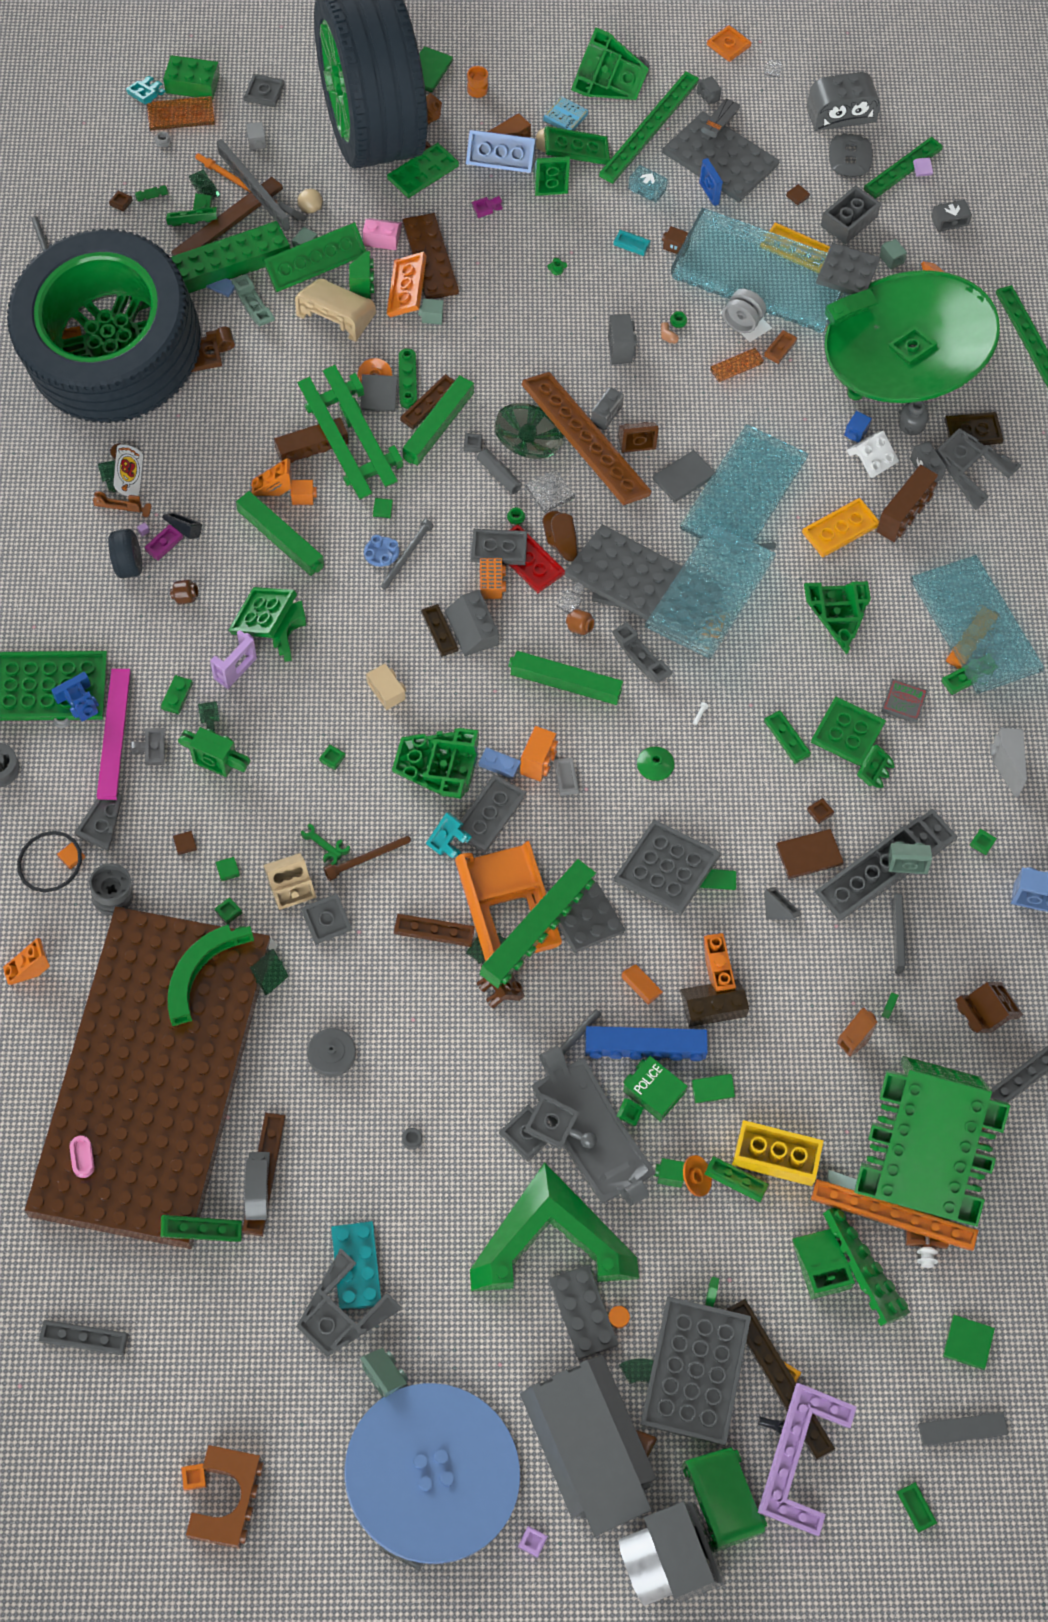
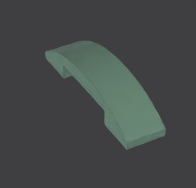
M247 274L231 280L244 308L259 327L275 321L269 308L265 307L256 293L254 284Z

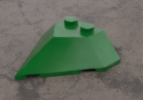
M855 581L843 586H822L821 582L804 583L806 602L842 650L848 654L851 641L855 638L863 619L864 610L871 600L868 581Z

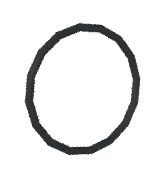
M59 831L41 833L30 839L22 848L17 860L18 875L23 884L34 891L43 893L57 891L68 885L78 874L82 864V851L77 841L67 833ZM43 836H64L73 842L78 851V863L74 873L67 881L57 887L46 889L34 887L26 881L22 874L21 861L25 851L34 841Z

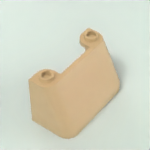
M317 279L301 290L295 297L296 316L304 319L307 314L310 317L313 313L340 324V329L342 331L347 330L350 334L348 339L355 342L376 314V307L371 299L330 283L326 279Z

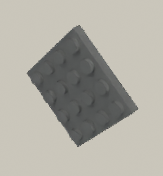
M653 820L615 875L614 882L682 915L720 858L721 853L657 820Z

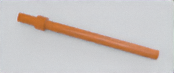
M199 153L196 154L195 159L203 163L209 170L213 169L243 189L251 192L240 178L217 165L214 160L206 158Z

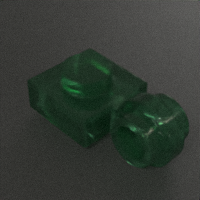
M115 460L98 464L102 482L106 481L108 491H112V493L116 492L113 480Z

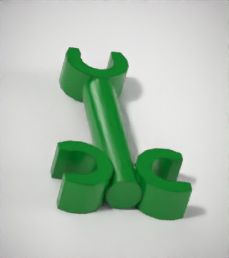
M312 824L307 825L308 829L311 830L310 833L301 831L302 838L306 840L312 839L328 852L323 856L324 863L328 859H332L331 865L335 864L337 866V860L350 852L349 845L345 849H340L343 845L342 840H338L336 848H334L315 833V828Z

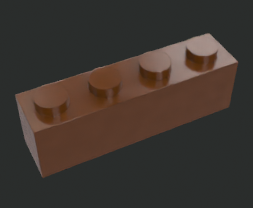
M341 417L333 419L345 443L349 444L348 433ZM319 424L274 438L275 450L281 462L288 458L290 463H293L296 460L309 458L312 455L324 453L332 449Z

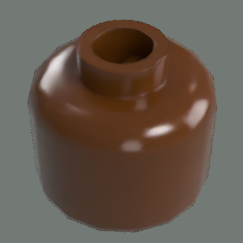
M190 579L176 581L172 589H170V596L179 605L193 603L196 597L199 596L198 586Z

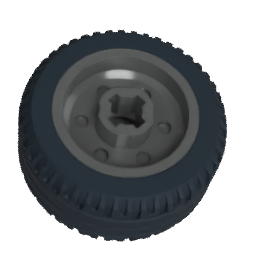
M131 529L111 532L108 538V547L116 576L121 579L139 576L142 572V556L135 532Z

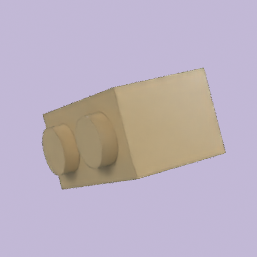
M383 664L366 673L367 684L386 710L405 700L406 688L402 682H398L392 668L389 669L386 664Z

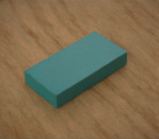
M619 230L613 245L644 256L651 240Z

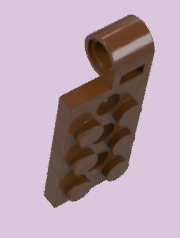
M223 326L214 331L206 332V337H201L199 356L197 357V363H194L195 368L191 372L222 366L220 352L229 351L235 347L231 328ZM209 350L214 351L212 354H207L206 352Z

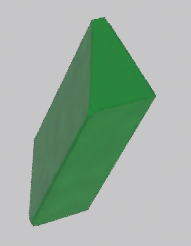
M712 869L700 888L736 890L737 871Z
M732 1074L692 1080L691 1087L695 1104L735 1098Z

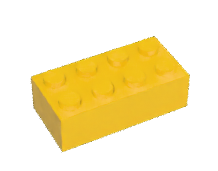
M743 1120L732 1166L813 1186L817 1176L824 1140Z

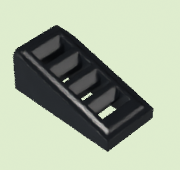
M175 512L163 515L162 518L189 539L200 537L201 523Z

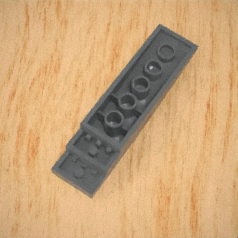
M931 809L922 817H917L908 825H903L818 888L815 893L835 917L841 921L910 874L889 872V849L891 843L904 842L913 845L915 843H924L925 845H930L932 857H934L957 840L958 836L934 809Z

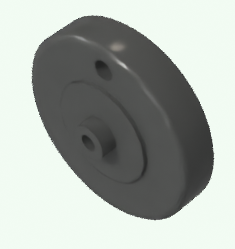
M336 1028L324 1029L315 1034L310 1040L307 1048L308 1061L311 1067L323 1076H340L346 1073L355 1062V1043L352 1037L343 1030Z

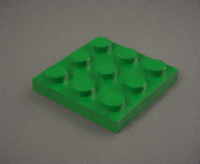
M253 587L228 631L232 635H237V632L240 630L253 637L273 638L293 604L297 593L293 589Z
M835 696L813 735L811 743L861 767L883 729L886 720Z

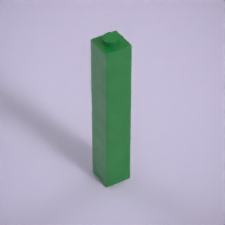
M460 375L403 446V458L408 463H413L417 466L420 464L473 396L474 382Z
M248 491L236 501L237 511L306 573L312 576L314 573L321 571L324 566L323 555L254 494Z
M517 650L515 656H511L508 667L511 668L510 675L614 705L618 704L622 692V680Z

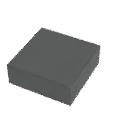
M465 433L463 451L481 452L483 434Z

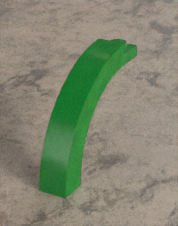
M229 924L222 926L201 937L185 952L173 972L168 989V1012L172 1026L192 1021L189 1000L191 988L197 974L218 953L228 948L254 941L250 926H240L234 931H230Z

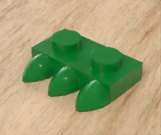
M874 745L860 767L857 776L868 786L883 788V782L880 777L889 778V773L885 767L894 768L895 765L892 758L882 748Z

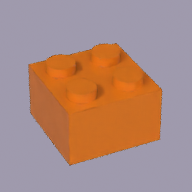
M538 726L534 727L521 756L520 775L539 782L542 781L544 776L547 777L551 767L549 766L550 761H554L557 755L558 741H556V733Z

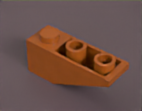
M865 1008L859 1011L837 1041V1044L849 1057H852L868 1044L878 1023L875 1015Z

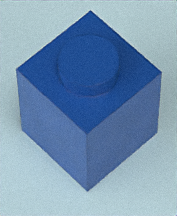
M856 411L846 426L844 436L850 440L860 442L869 430L872 418Z

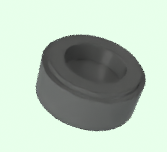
M416 1128L406 1129L402 1134L403 1145L407 1149H417L422 1144V1133Z

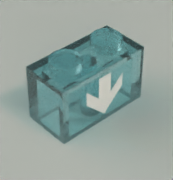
M639 165L629 177L628 189L657 203L667 189L668 179Z

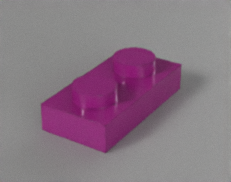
M169 524L144 547L145 552L159 561L183 539V534Z

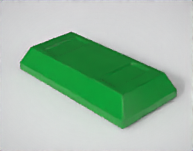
M916 1482L896 1492L918 1533L937 1524Z

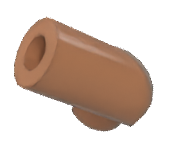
M667 322L661 323V338L666 342L676 344L679 340L678 335L669 330Z

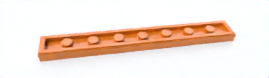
M816 1179L810 1199L970 1251L974 1250L979 1231L908 1207L854 1193V1190Z

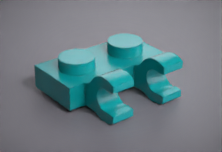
M151 76L145 77L143 81L138 80L126 88L128 95L145 105L151 103L153 99L158 97V95H163L166 91L162 88L159 89L163 85L160 81L150 84L154 80Z
M446 812L425 844L439 855H443L445 852L454 859V857L461 854L458 848L450 844L454 837L462 843H468L472 836L461 829L463 823L450 812Z

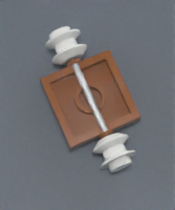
M905 1230V1246L922 1247L917 1250V1253L921 1255L917 1263L921 1264L924 1268H932L934 1264L938 1263V1260L934 1259V1255L938 1254V1251L934 1248L947 1249L949 1247L948 1243Z

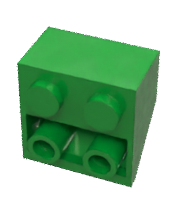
M366 251L349 264V287L351 292L371 299V293H374V283H371L374 282V258H370V251Z

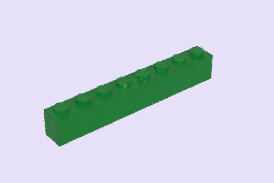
M577 859L482 965L479 975L497 989L502 984L506 985L511 980L513 971H519L525 963L523 960L527 956L530 958L537 949L536 945L538 943L542 944L549 935L547 933L551 929L554 931L561 922L559 919L562 916L566 917L570 913L573 903L578 904L584 896L583 892L586 889L589 891L596 882L594 880L596 872Z

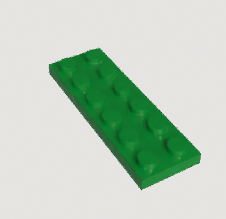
M353 222L263 259V263L275 292H279L356 260L366 252L356 223Z

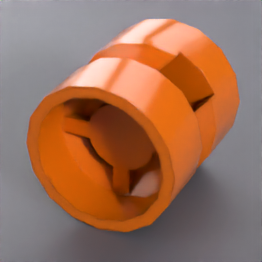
M482 66L471 67L467 72V92L472 97L481 98L488 92V71Z

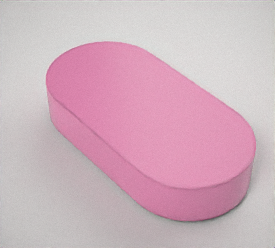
M77 1136L70 1143L72 1168L76 1176L86 1178L95 1169L92 1144L87 1137Z

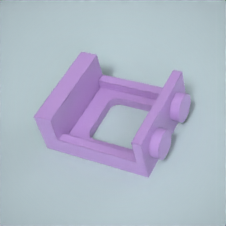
M240 630L237 632L239 646L225 661L216 656L210 660L214 680L227 689L257 659L253 637ZM245 654L247 657L236 668L235 665L237 661Z

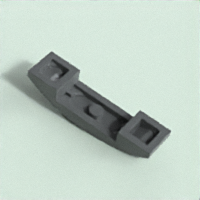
M628 622L612 631L627 656L651 680L659 683L673 674L670 668L662 660L658 661L638 639V633Z

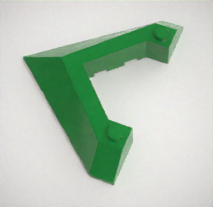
M545 1162L470 1269L471 1292L513 1289V1265L533 1244L539 1234L551 1224L595 1261L597 1282L639 1279L637 1257Z

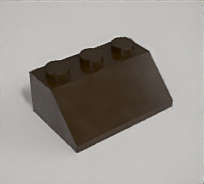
M734 980L736 989L716 992L712 984L680 989L688 1027L747 1017L749 1005L745 990L739 980Z

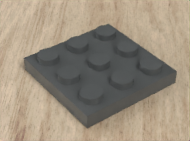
M832 243L817 277L816 284L851 295L867 290L880 262V257Z
M597 882L589 891L586 889L583 892L584 896L578 904L573 903L571 906L572 910L566 917L562 916L559 919L561 922L558 926L574 953L625 932L624 926Z

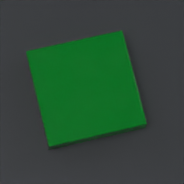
M953 1315L942 1357L985 1370L995 1328Z

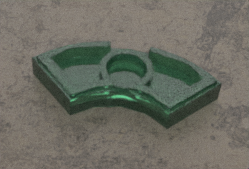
M644 1358L631 1359L619 1364V1367L629 1384L636 1382L649 1383L654 1360Z

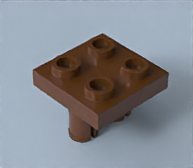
M513 973L511 974V980L506 985L502 984L498 989L485 978L477 981V986H480L479 989L482 992H486L491 986L494 988L495 993L486 998V1001L490 1002L489 1006L491 1008H496L504 1000L520 1001L525 997L522 991L523 988L516 981Z

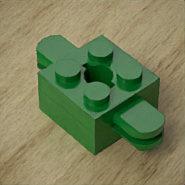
M200 727L196 734L184 730L182 736L178 739L182 746L190 749L194 764L226 778L232 768L245 772L251 762L246 755L236 752L234 741L231 738L217 735L211 729Z

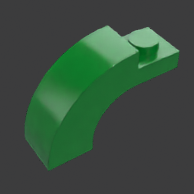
M302 601L291 605L272 638L274 648L278 647L279 656L283 655L284 662L292 661L288 642L290 634L295 629L306 626Z

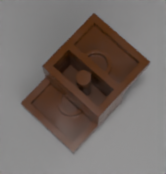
M986 982L971 994L960 995L955 999L958 1004L957 1009L962 1015L966 1016L970 1029L976 1033H992L1007 1021L1019 1019L1023 1016V1013L1002 982Z

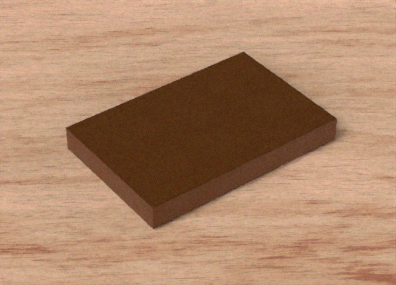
M831 829L776 843V848L788 879L834 868L844 863Z

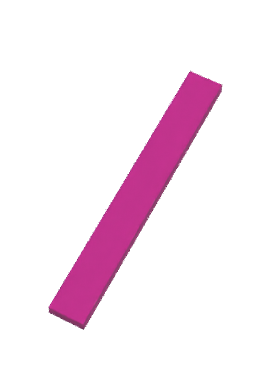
M111 669L97 800H117L131 677L130 669Z

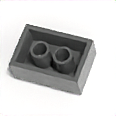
M855 185L823 212L821 227L844 244H847L878 217L881 203Z

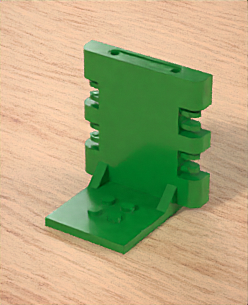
M902 1056L901 1065L905 1073L886 1070L879 1095L880 1100L898 1104V1106L882 1103L881 1108L885 1111L894 1112L895 1117L892 1119L886 1116H878L877 1119L879 1122L892 1125V1127L872 1123L868 1136L870 1141L887 1145L882 1146L874 1143L870 1145L872 1150L885 1153L883 1159L867 1156L868 1162L881 1165V1167L861 1163L854 1193L978 1227L985 1199L978 1194L965 1191V1189L975 1192H981L982 1187L979 1185L968 1183V1178L970 1176L983 1180L985 1179V1174L973 1171L971 1168L992 1174L996 1158L993 1155L977 1151L976 1149L992 1152L993 1147L988 1144L979 1143V1138L982 1136L992 1140L996 1139V1134L984 1131L982 1127L1003 1133L1010 1104L991 1098L992 1091L980 1076Z

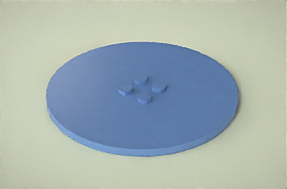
M423 1383L396 1390L386 1398L380 1399L365 1413L355 1428L347 1448L344 1481L348 1500L354 1515L363 1529L376 1543L387 1551L406 1560L426 1564H443L461 1560L475 1554L488 1545L503 1529L511 1516L518 1497L520 1465L511 1434L504 1422L491 1407L475 1395L460 1388L445 1384Z

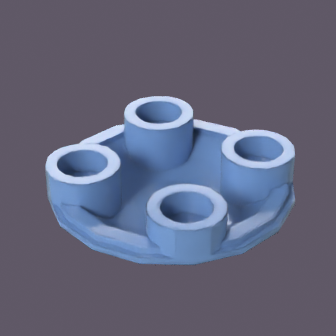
M374 535L364 548V557L368 563L374 566H388L395 562L399 556L398 542L389 537Z

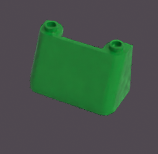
M732 1447L686 1460L681 1467L685 1478H691L689 1484L693 1487L708 1526V1533L713 1532L711 1534V1543L715 1552L765 1533L764 1527H767L764 1515L758 1513L757 1506L739 1464L742 1462L737 1449L733 1450Z

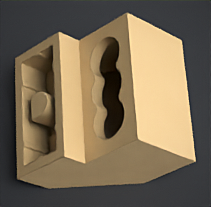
M301 853L263 865L279 910L316 898L312 881Z

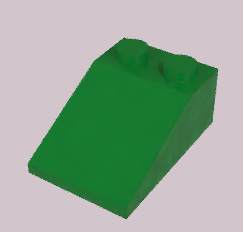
M570 156L536 159L533 171L535 196L568 194Z

